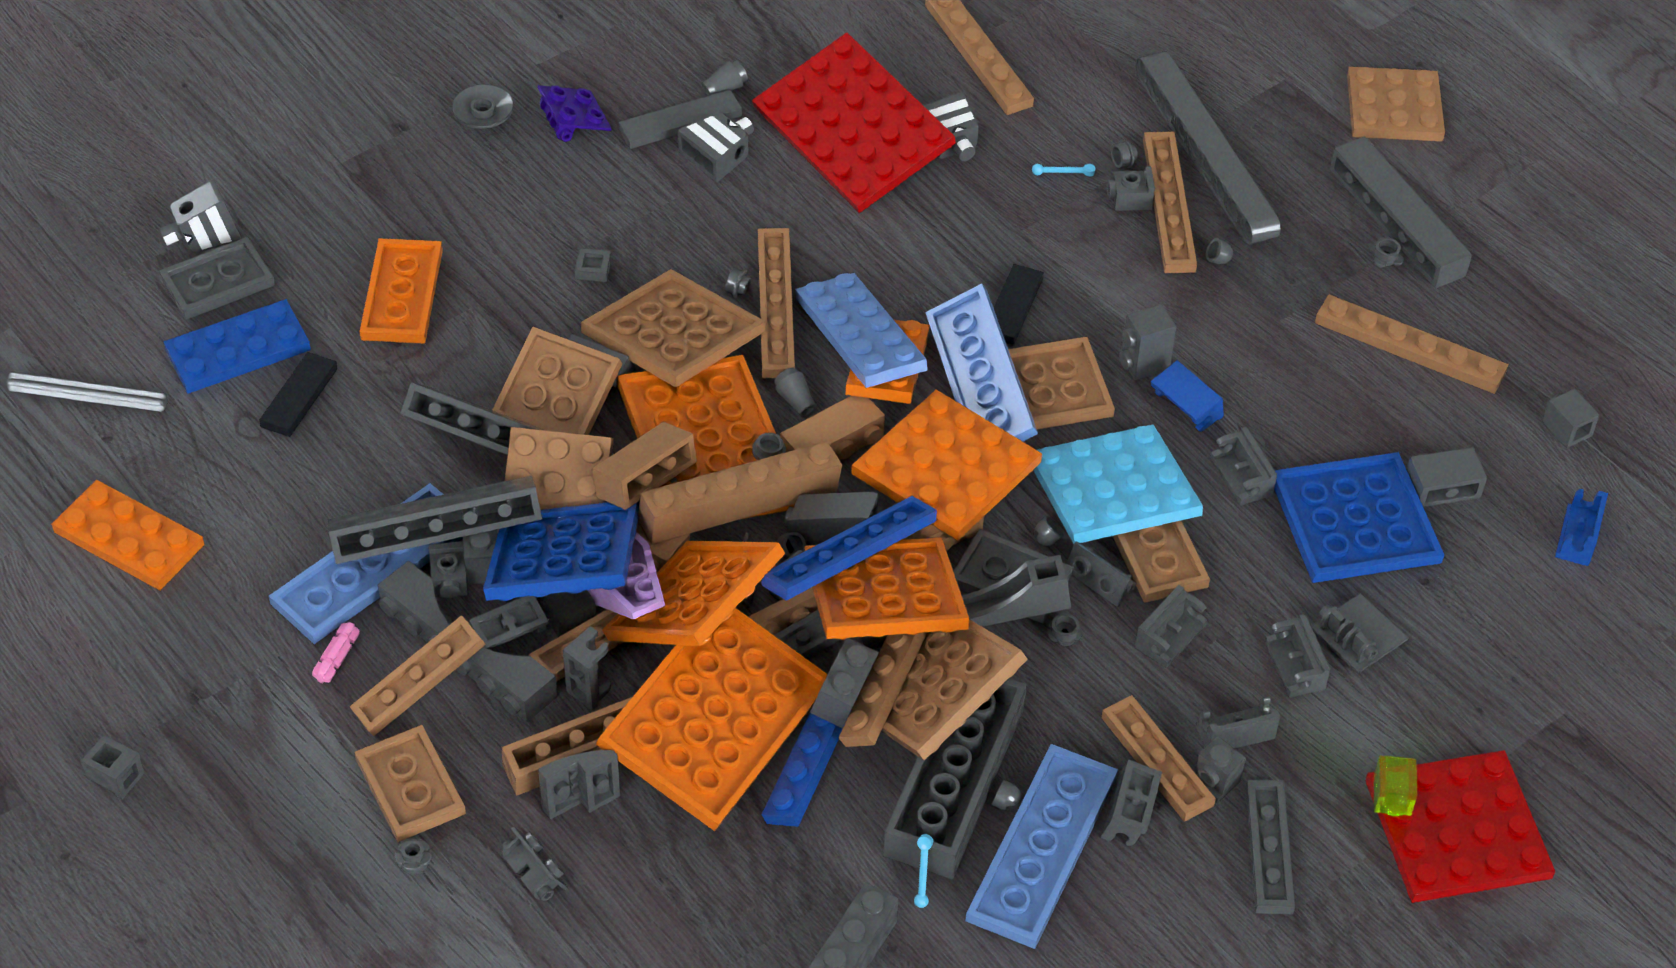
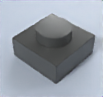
M579 248L575 267V280L607 282L611 264V251Z

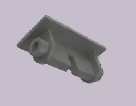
M1077 541L1074 543L1066 563L1073 567L1072 576L1118 607L1124 593L1130 594L1136 587L1133 576L1130 574L1126 575L1115 566L1110 565L1108 561L1093 552V548L1090 546L1084 547Z
M513 826L511 830L517 837L514 840L508 839L501 845L502 857L518 875L530 867V870L520 879L530 890L534 898L541 899L542 901L549 900L553 896V889L557 885L567 891L569 888L560 878L565 874L564 871L551 857L547 860L540 853L544 848L541 842L530 831L525 835Z

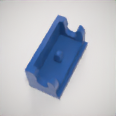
M1178 360L1151 381V386L1156 390L1154 393L1159 397L1166 396L1192 419V422L1196 424L1195 428L1200 432L1224 417L1223 398Z
M1579 489L1574 495L1572 504L1568 503L1555 558L1589 566L1597 544L1608 493L1598 491L1594 501L1587 502L1582 499L1584 489Z

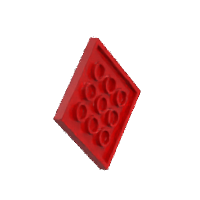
M1505 750L1367 773L1365 780L1411 903L1553 879L1555 873L1554 866Z

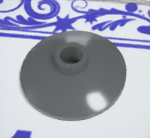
M480 84L470 86L458 93L453 100L452 110L455 118L461 124L471 128L486 129L498 126L510 117L513 111V100L507 91L498 86Z

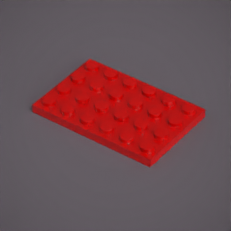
M847 32L752 100L754 107L858 213H861L956 144L955 136Z

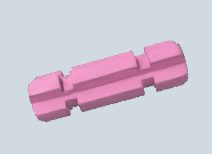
M348 622L340 625L336 632L337 637L334 636L320 658L321 662L318 661L312 671V676L322 684L324 682H331L337 672L334 668L339 669L352 647L350 643L354 644L360 634V630L355 627V624Z

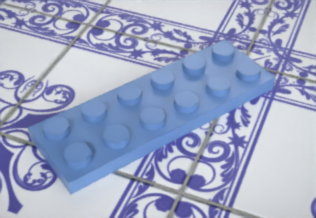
M855 273L840 274L833 279L811 282L804 287L795 289L798 303L865 388L928 370L927 359Z
M980 284L925 312L955 401L1021 441L1037 435L1038 431L988 291L984 285Z
M429 483L402 503L444 494ZM463 537L436 542L432 544L458 542L461 539H463ZM429 544L336 564L332 551L270 594V604L313 644H316L340 627L342 623L347 622L379 599L378 584L407 561H410L419 569L430 562Z
M1051 744L966 913L965 921L1035 949L1117 779L1118 769Z

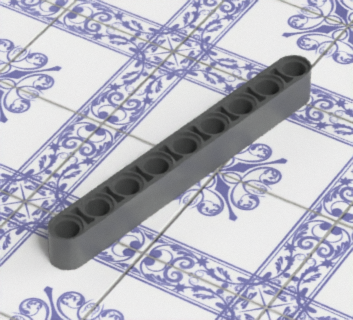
M1162 51L1137 58L1135 67L1140 82L1172 131L1175 132L1177 139L1245 243L1251 245L1279 237L1281 228L1276 213L1171 55L1167 51Z

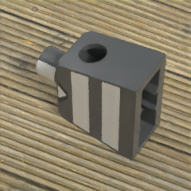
M962 92L923 105L955 136L956 144L937 158L943 159L957 154L961 161L970 160L976 152L975 147L978 142L979 126L965 94Z
M715 113L678 130L679 153L717 183L747 158L748 136L754 133V127L746 117L734 123L723 113Z
M214 179L173 202L170 207L176 221L159 228L167 246L185 238L191 252L194 253L241 239Z

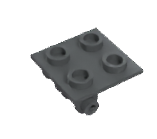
M1361 593L1339 608L1327 604L1319 613L1322 619L1311 625L1313 632L1357 674L1409 639Z

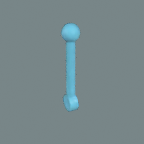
M1037 163L1033 165L1032 172L1037 176L1042 173H1083L1085 176L1090 177L1095 174L1096 168L1093 164H1085L1084 167H1043Z
M928 834L921 835L917 841V845L921 849L919 888L918 894L914 898V903L919 908L926 907L929 902L926 895L928 850L933 845V838Z

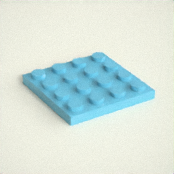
M1154 424L1037 449V451L1042 453V460L1033 471L1073 544L1076 541L1083 543L1202 516L1203 505Z

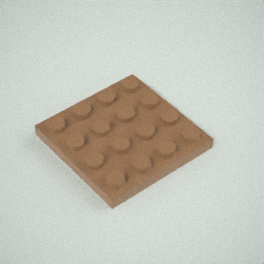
M672 269L581 322V333L609 349L629 356V361L674 387L681 385L765 331L764 320Z
M970 619L968 630L924 632L926 637L881 732L922 760H925L938 750L940 745L957 728L961 727L971 714L988 701L992 694L1028 660L1021 649Z

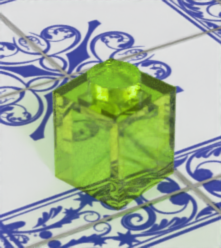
M1379 755L1373 776L1374 812L1386 813L1390 816H1411L1417 798L1416 759Z

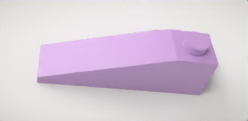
M637 532L626 585L612 590L600 588L582 591L595 605L631 619H636L665 606L650 545Z

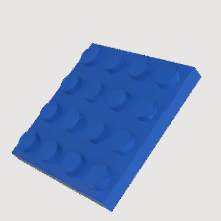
M1399 452L1275 470L1277 478L1274 490L1312 583L1442 563L1444 558L1443 550Z
M609 502L541 510L542 520L499 529L483 587L486 601L497 599L508 601L516 597L525 596L544 597L549 594L563 592L575 594L584 590L600 588L612 590L619 586H625L639 519V503H635L626 510Z

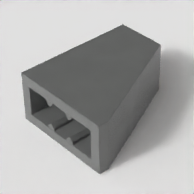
M852 492L799 495L795 506H789L787 509L784 526L788 527V532L800 533L805 539L806 546L818 545L876 515L878 512V493Z

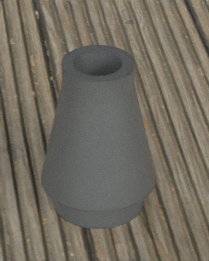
M738 60L733 62L727 61L701 84L704 92L709 96L726 90L732 91L742 88L743 83L748 81V76Z
M788 368L775 378L776 392L798 412L800 417H807L817 409L803 372H798L796 368Z

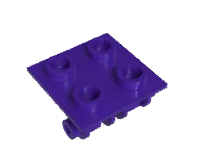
M538 85L537 88L542 95L540 107L544 110L551 127L555 128V134L559 140L564 142L570 141L575 128L612 130L591 90Z

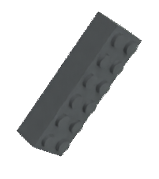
M1008 678L992 694L988 701L983 703L966 719L961 727L957 728L940 745L938 750L925 760L917 757L885 830L883 857L920 869L921 849L918 847L917 841L921 835L928 834L933 838V845L928 850L927 871L952 880L954 879L1023 713L1027 684Z

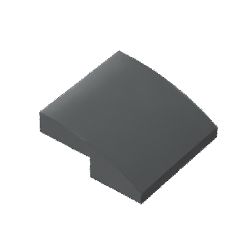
M613 750L589 751L571 755L538 769L542 810L550 820L580 803L590 813L620 797L618 756Z

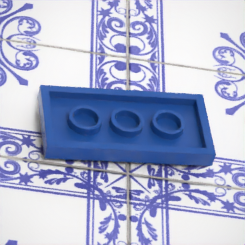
M287 299L163 341L165 350L187 394L311 350L310 341Z

